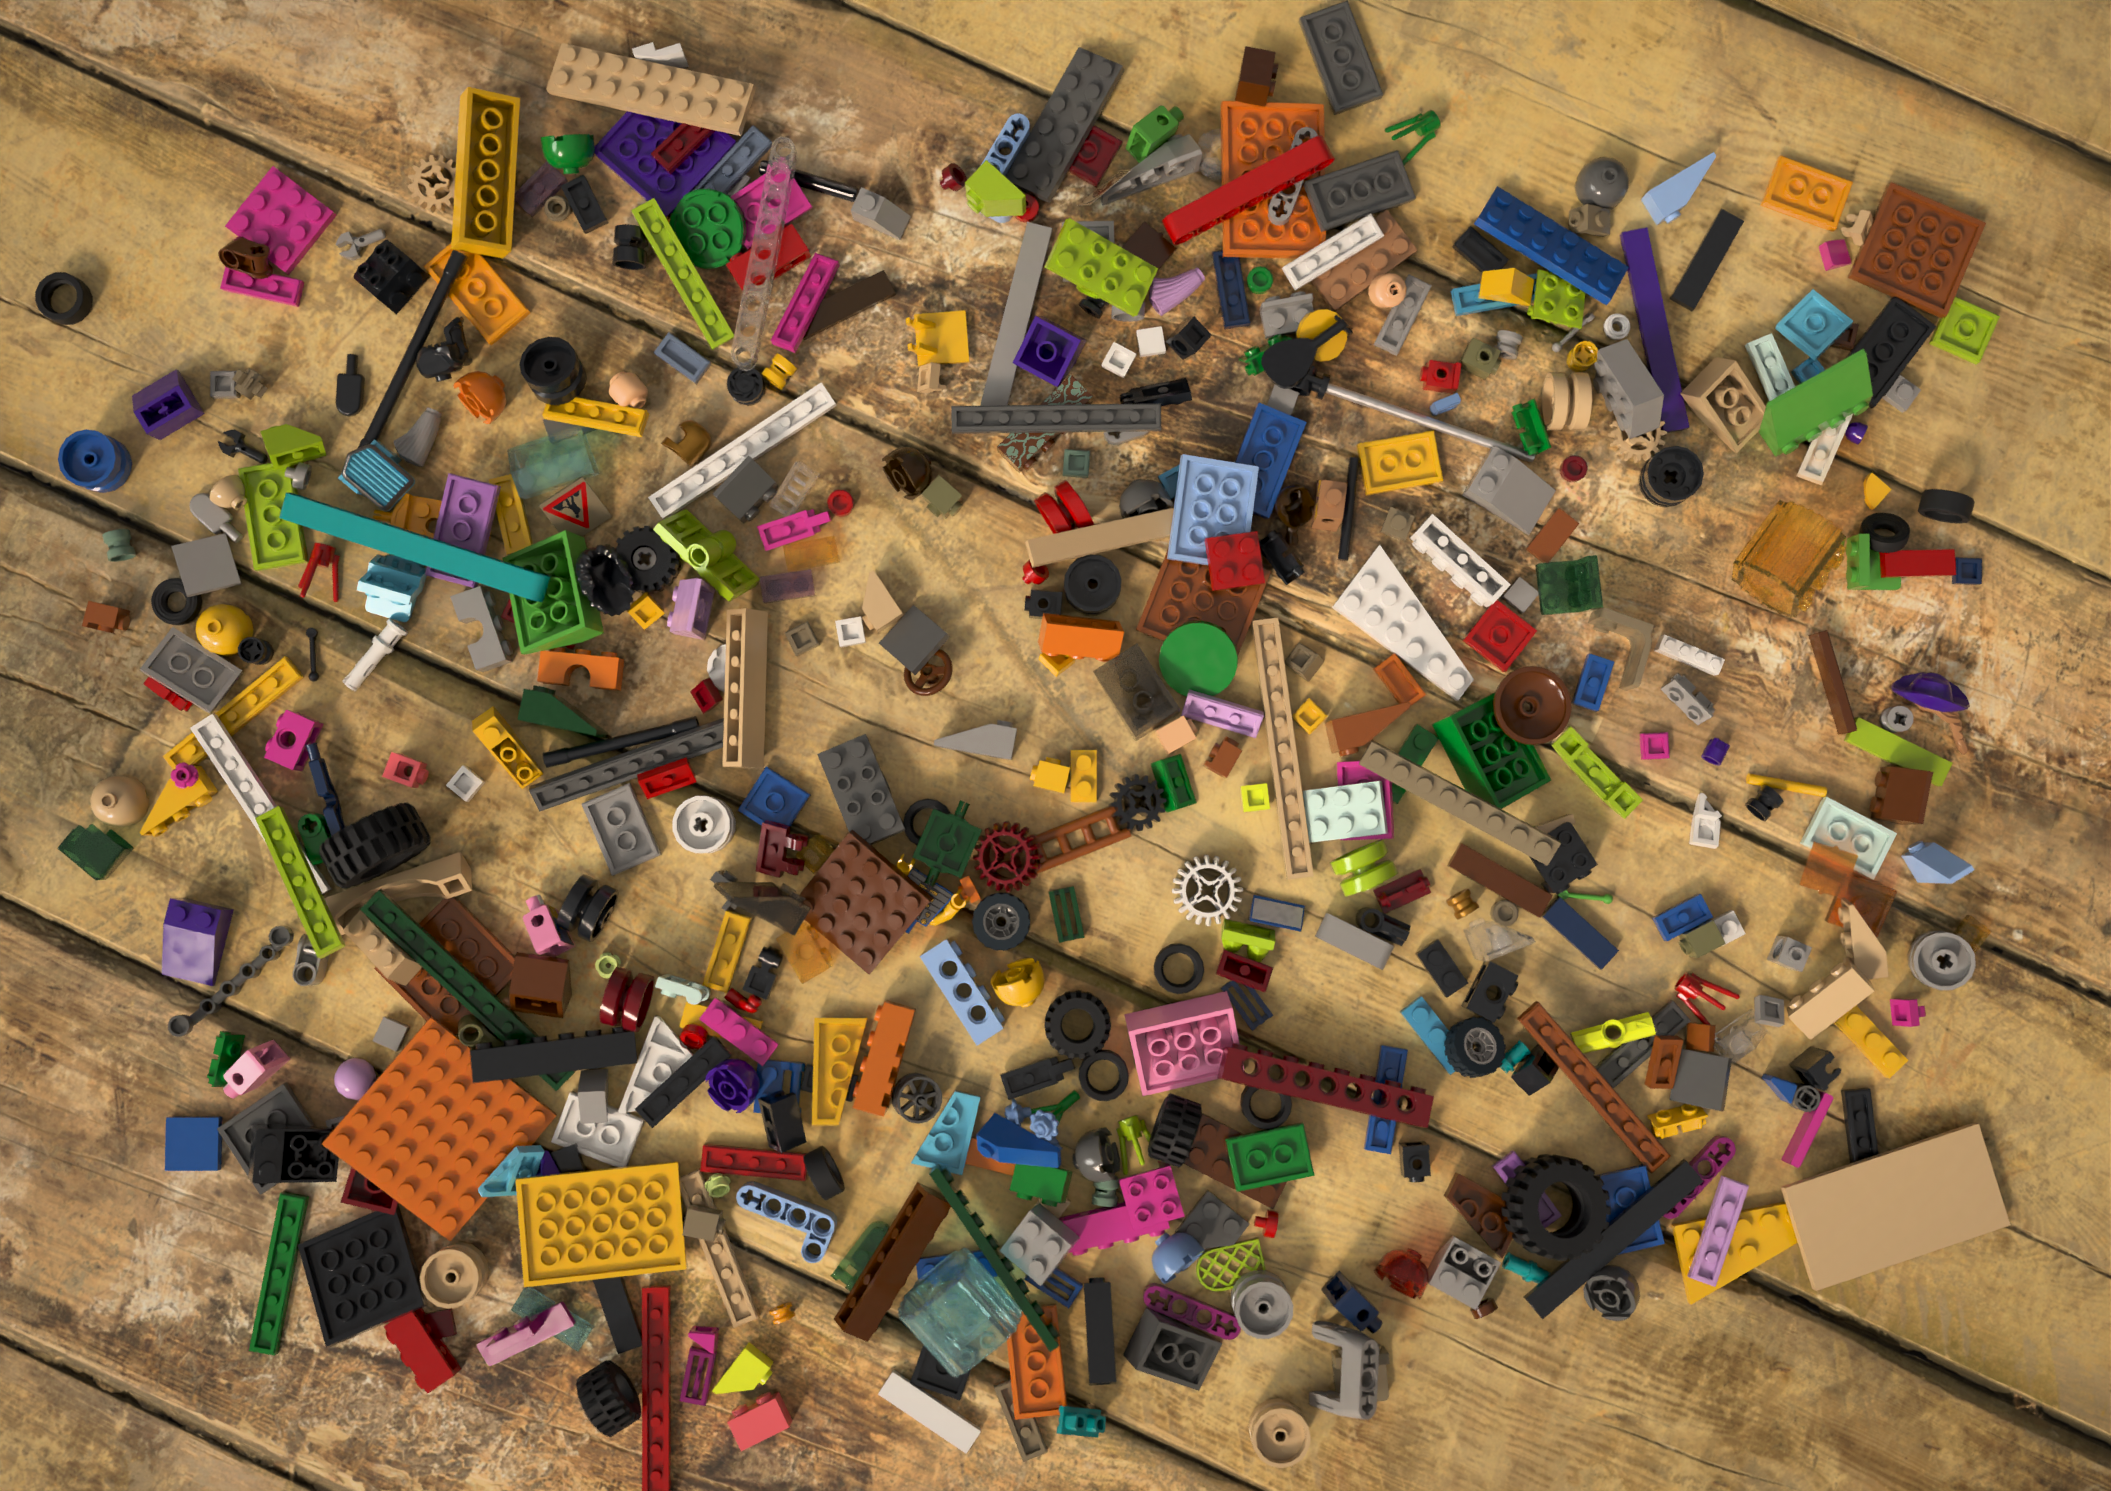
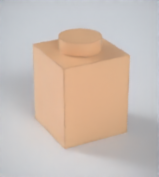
M1184 715L1155 731L1167 755L1195 740V733L1198 732L1193 721L1190 718L1186 720Z

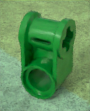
M305 814L298 821V830L305 845L307 857L312 865L315 866L323 863L319 854L320 845L331 837L323 814ZM313 821H316L317 826L311 830L310 825L313 824Z

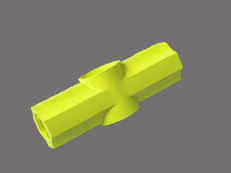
M1649 1012L1620 1020H1608L1601 1025L1571 1032L1572 1041L1583 1054L1608 1047L1617 1048L1623 1043L1656 1035L1654 1023ZM1610 1028H1615L1620 1032L1621 1036L1617 1039H1610L1605 1032Z

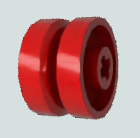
M1066 480L1054 486V495L1058 504L1046 492L1034 499L1040 514L1053 534L1073 530L1071 524L1075 529L1095 525L1084 502Z

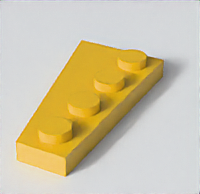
M814 1018L812 1126H839L867 1018Z

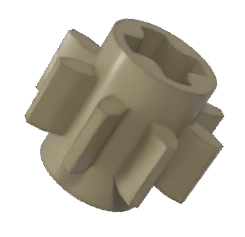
M249 367L246 372L238 369L232 378L237 383L234 389L250 400L255 395L262 398L268 389L263 385L266 378Z

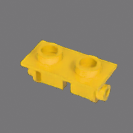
M1683 1104L1668 1110H1659L1656 1113L1647 1115V1118L1654 1126L1651 1128L1652 1134L1655 1138L1659 1137L1660 1139L1677 1135L1678 1125H1681L1683 1133L1701 1129L1702 1125H1706L1705 1118L1708 1117V1114L1702 1107L1690 1104Z

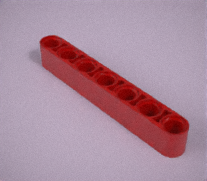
M1322 135L1316 136L1170 213L1162 220V223L1173 244L1180 245L1332 164L1335 158Z

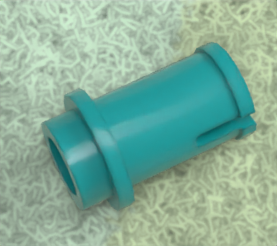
M1519 1040L1505 1053V1059H1503V1064L1500 1068L1505 1073L1513 1072L1515 1070L1513 1067L1531 1053L1530 1050Z

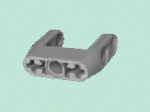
M1313 1322L1312 1335L1315 1339L1342 1347L1340 1393L1332 1390L1309 1392V1405L1339 1416L1365 1420L1372 1418L1377 1407L1379 1346L1377 1342L1358 1330L1331 1322Z

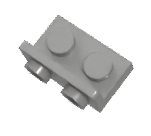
M1305 291L1291 294L1288 298L1280 299V296H1273L1265 299V302L1261 304L1259 309L1265 339L1278 334L1282 336L1296 334L1300 321L1306 314L1314 311L1312 304L1314 299L1313 293L1306 294Z

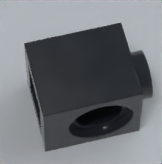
M1194 316L1180 324L1165 342L1184 360L1195 354L1212 335Z

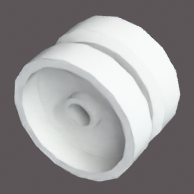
M695 796L685 800L677 808L673 817L672 830L677 842L684 849L693 853H714L722 850L731 842L735 833V817L731 808L724 801L710 796ZM704 820L708 821V823L705 825L707 830H704L701 827V823Z

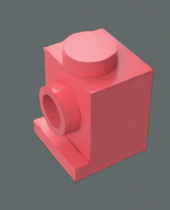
M391 752L382 777L411 788H418L419 784L423 785L426 782L429 771L426 770L427 763L400 753ZM413 767L411 775L408 776L407 769Z

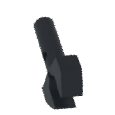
M237 430L223 432L234 439L236 446H228L218 441L221 451L234 458L235 454L242 453L261 464H264L268 459L266 454L245 444L244 438L246 435Z

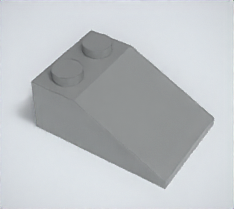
M1494 446L1486 454L1462 496L1529 535L1556 490L1517 458Z

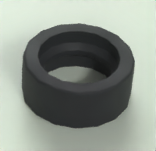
M55 272L47 275L39 282L35 291V302L39 311L45 317L62 325H73L81 322L88 316L92 308V294L89 287L75 276L65 272ZM69 284L76 289L77 300L69 311L64 313L55 312L51 306V297L58 287Z
M1929 489L1922 493L1918 512L1922 516L1936 521L1958 524L1967 523L1971 519L1975 501L1968 495L1959 492Z
M923 799L909 807L905 813L903 824L906 829L905 834L912 843L917 845L920 840V836L917 835L913 827L916 814L926 808H934L945 814H951L946 805L938 800Z
M1181 943L1170 944L1163 948L1156 956L1154 975L1158 983L1168 992L1175 994L1188 993L1194 990L1202 981L1204 974L1203 960L1192 947ZM1172 954H1185L1191 958L1194 964L1193 976L1184 984L1171 983L1164 975L1163 966L1165 960Z
M1101 1049L1093 1056H1086L1079 1067V1081L1082 1089L1089 1097L1097 1101L1116 1099L1124 1092L1128 1084L1129 1073L1126 1063L1120 1055L1111 1050ZM1099 1060L1113 1062L1119 1071L1117 1084L1107 1091L1097 1090L1090 1084L1088 1079V1071L1091 1065Z
M1246 1086L1241 1094L1240 1105L1242 1113L1251 1124L1258 1128L1269 1130L1279 1127L1287 1120L1292 1108L1290 1096L1279 1094L1282 1103L1278 1114L1272 1118L1263 1119L1254 1114L1250 1105L1253 1094L1259 1088Z
M820 1146L803 1156L808 1175L817 1192L824 1200H828L845 1190L840 1171L831 1154L824 1146Z

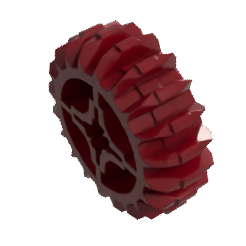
M1009 821L1003 822L1002 826L999 823L993 824V829L990 827L984 830L986 836L980 835L978 838L982 845L976 844L974 847L976 851H979V854L972 857L973 860H979L980 864L974 866V869L983 870L979 878L982 880L988 877L989 879L986 884L988 887L996 882V891H1001L1004 887L1006 892H1011L1013 886L1016 891L1022 889V883L1025 886H1029L1031 884L1030 878L1035 879L1038 876L1037 872L1033 869L1042 868V864L1036 862V859L1043 858V854L1036 853L1035 850L1041 847V843L1033 844L1032 842L1037 836L1035 834L1027 836L1029 832L1028 827H1024L1020 831V823L1018 822L1014 823L1012 828ZM1002 835L1011 836L1017 839L1019 843L1009 846L1005 841L1002 842L999 837ZM993 844V850L995 851L996 857L995 860L991 863L990 849ZM1016 850L1011 854L1012 858H1009L1011 860L1000 863L1004 860L1006 855L1004 853ZM1025 850L1026 864L1024 869H1022L1023 864L1020 861V855ZM1005 867L1010 872H1014L1017 877L1008 878L996 871Z

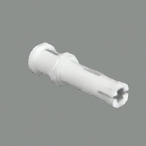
M389 618L382 632L372 638L373 645L342 681L348 688L357 691L386 654L392 653L394 651L393 647L399 639L408 634V631L399 623Z

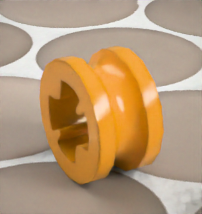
M791 1302L776 1306L769 1311L770 1315L774 1316L773 1324L785 1322L796 1315L795 1311H791Z

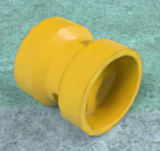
M1582 341L1575 345L1569 351L1566 358L1568 367L1574 372H1584L1597 361L1598 349L1595 344L1590 341Z
M776 353L772 358L770 367H766L761 375L782 390L786 385V379L789 376H793L797 368L786 358Z

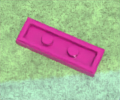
M225 266L220 289L299 307L305 282L272 274L268 278L257 279Z
M1818 1091L1820 1103L1815 1110L1804 1112L1783 1154L1782 1161L1797 1168L1801 1166L1834 1099L1833 1096L1825 1092Z

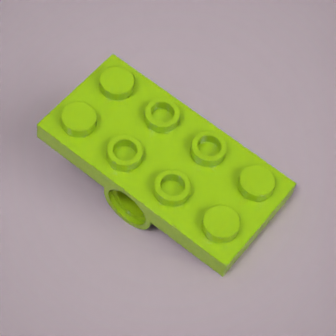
M1071 218L1065 220L1045 264V268L1077 285L1076 288L1081 293L1092 298L1102 299L1133 317L1138 315L1158 270L1157 267Z
M687 509L658 522L653 529L703 579L707 580L717 590L719 595L726 598L729 602L756 587L761 580L733 554L736 549V540L729 531L719 530L712 534Z

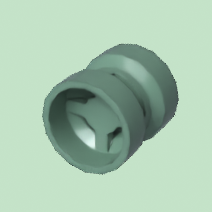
M129 529L112 530L102 535L104 543L109 548L107 551L109 561L119 562L136 557L135 548L130 545L132 537Z
M1120 1178L1106 1182H1093L1095 1193L1092 1195V1204L1105 1207L1118 1206L1116 1189L1119 1188Z

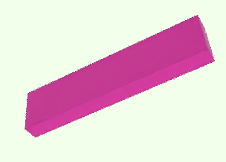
M818 253L814 254L770 340L773 345L796 353L840 266L837 260Z

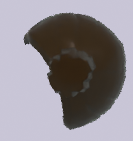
M1293 484L1284 488L1278 494L1275 502L1276 513L1287 526L1285 541L1288 545L1298 544V528L1310 521L1313 516L1311 506H1315V501L1309 490L1300 484Z

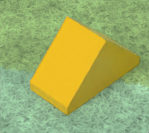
M1516 268L1483 271L1478 298L1530 306L1534 279Z

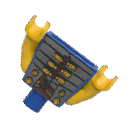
M902 854L899 858L897 868L933 898L906 930V933L909 934L917 922L925 927L929 924L937 926L952 919L970 901V897L966 900H962L959 897L962 889H959L954 894L937 882L935 887L930 886L931 880L929 885L924 883L927 875L916 868H912L916 862L915 858L909 864L903 860L905 854Z

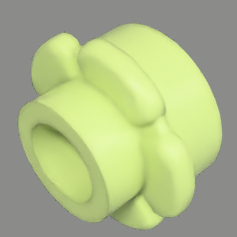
M606 952L600 955V958L595 963V968L601 977L610 978L614 969L620 967L621 960L617 955ZM607 963L611 964L610 968H607Z
M713 1174L705 1182V1189L713 1198L725 1196L730 1191L729 1183L731 1180L723 1174Z

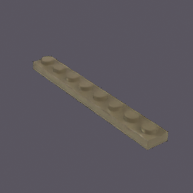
M1371 740L1359 761V765L1547 866L1561 844L1560 840L1374 740Z

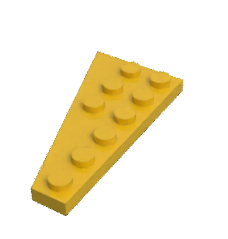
M1785 1201L1741 1210L1716 1287L1688 1277L1707 1217L1671 1224L1687 1301L1691 1305L1798 1243Z

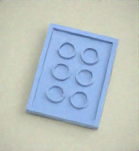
M1181 455L1167 559L1208 565L1204 539L1251 531L1258 466L1192 455Z

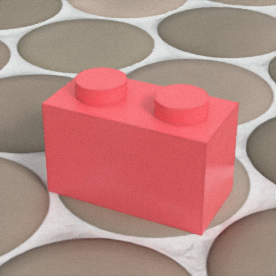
M778 1391L772 1395L770 1392L764 1393L756 1398V1403L748 1407L746 1404L738 1406L732 1410V1415L727 1423L740 1450L743 1451L789 1428L792 1418Z

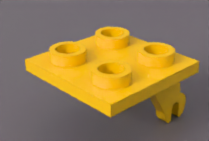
M965 310L914 314V319L910 317L905 319L906 325L912 326L915 329L916 345L909 343L907 346L908 351L917 354L918 366L931 362L941 365L969 362Z

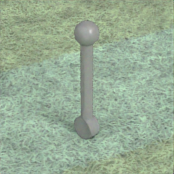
M1592 312L1583 317L1582 327L1595 318ZM1572 329L1560 342L1552 345V350L1556 353L1560 352L1562 346L1580 329Z

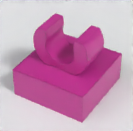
M1890 999L1892 1026H1920L1919 1017L1926 1016L1925 1006H1918L1917 999Z

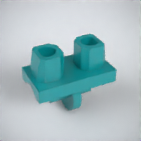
M1059 1405L1060 1417L1056 1434L1098 1438L1099 1433L1105 1432L1106 1417L1101 1416V1410Z

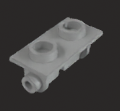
M1677 673L1671 678V682L1663 686L1661 690L1698 726L1714 716V704L1701 692L1694 696L1692 692L1696 687L1685 675L1681 676Z

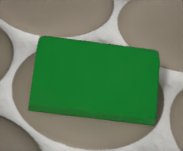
M1181 754L1151 763L1158 789L1164 790L1160 796L1166 799L1163 805L1167 813L1197 803Z

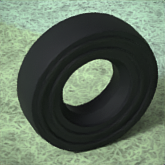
M1874 513L1863 520L1859 534H1870L1871 550L1892 553L1905 547L1910 536V527L1904 519L1897 515ZM1886 529L1892 531L1895 535L1881 536L1875 533L1874 530Z
M172 578L161 582L155 588L151 598V605L155 615L163 622L171 625H184L190 623L199 615L202 608L201 594L187 597L182 579ZM174 592H181L186 598L185 607L178 612H173L168 607V598Z

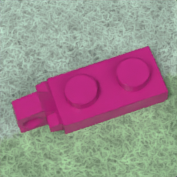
M814 509L780 518L757 526L765 551L813 536L821 531L819 525L832 520L829 511L815 515Z

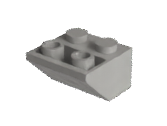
M1452 1236L1435 1254L1423 1278L1428 1284L1476 1310L1501 1262Z

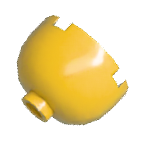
M218 604L210 606L201 613L197 619L195 631L198 641L204 648L217 655L229 657L238 654V646L243 639L253 636V625L250 617L242 609L233 605Z
M1024 958L1007 964V967L1010 968L1009 970L1001 973L999 969L991 977V985L999 999L1011 1006H1031L1036 1002V999L1044 989L1045 976L1040 962L1037 960L1035 963L1033 958Z

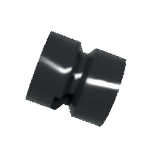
M628 224L615 226L614 243L617 247L613 249L612 264L628 270L645 269L647 252L644 248L648 246V240L640 226Z

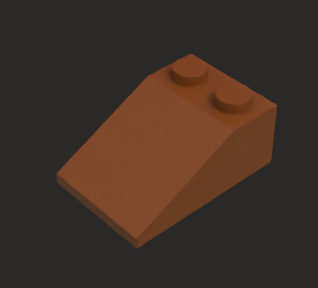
M1409 702L1342 717L1324 723L1331 753L1339 752V756L1342 757L1359 752L1358 747L1366 745L1409 709Z

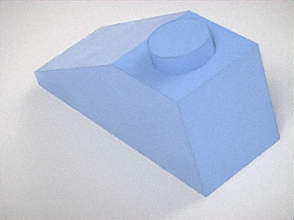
M1714 152L1649 190L1642 197L1641 201L1656 225L1663 221L1669 224L1681 216L1679 211L1688 203L1716 158Z
M1915 842L1908 847V852L1901 855L1917 883L1952 884L1974 871L1972 865L1935 842Z

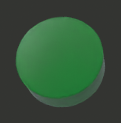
M1265 267L1253 268L1247 277V286L1255 294L1268 292L1273 283V275Z

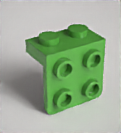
M1857 534L1847 538V590L1894 591L1901 587V577L1881 578L1879 552L1870 549V534Z

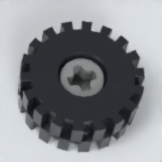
M637 526L633 527L634 531H625L623 533L625 536L622 539H617L616 543L618 545L615 549L618 554L622 555V560L627 562L628 571L633 578L631 588L639 593L647 592L648 594H654V591L661 592L665 590L664 586H670L673 583L671 581L673 577L677 578L679 574L677 572V568L681 567L679 554L669 544L665 543L650 526H644V528ZM642 554L652 555L649 558L650 565L647 566L644 563L640 565L642 561L640 556Z

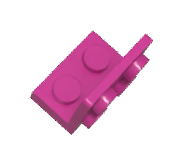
M1158 1161L1159 1168L1119 1180L1133 1230L1136 1231L1185 1217L1170 1164Z

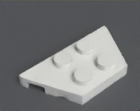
M659 1016L654 1017L618 1110L619 1113L636 1111L635 1108L694 1055Z

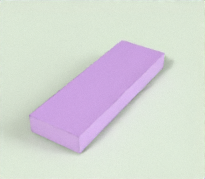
M1189 690L1181 716L1184 715V717L1256 738L1264 712Z

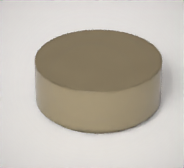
M1500 900L1493 904L1490 915L1493 922L1497 925L1510 926L1518 918V909L1511 901Z

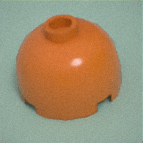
M474 371L465 374L454 383V389L459 387L461 391L457 395L460 401L473 416L478 418L480 414L486 420L483 423L491 424L503 412L506 405V394L503 390L505 385L498 376H491L482 371Z

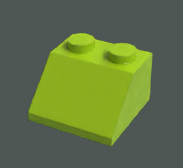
M987 160L965 182L967 204L977 214L981 212L986 217L1021 216L1026 212V195Z

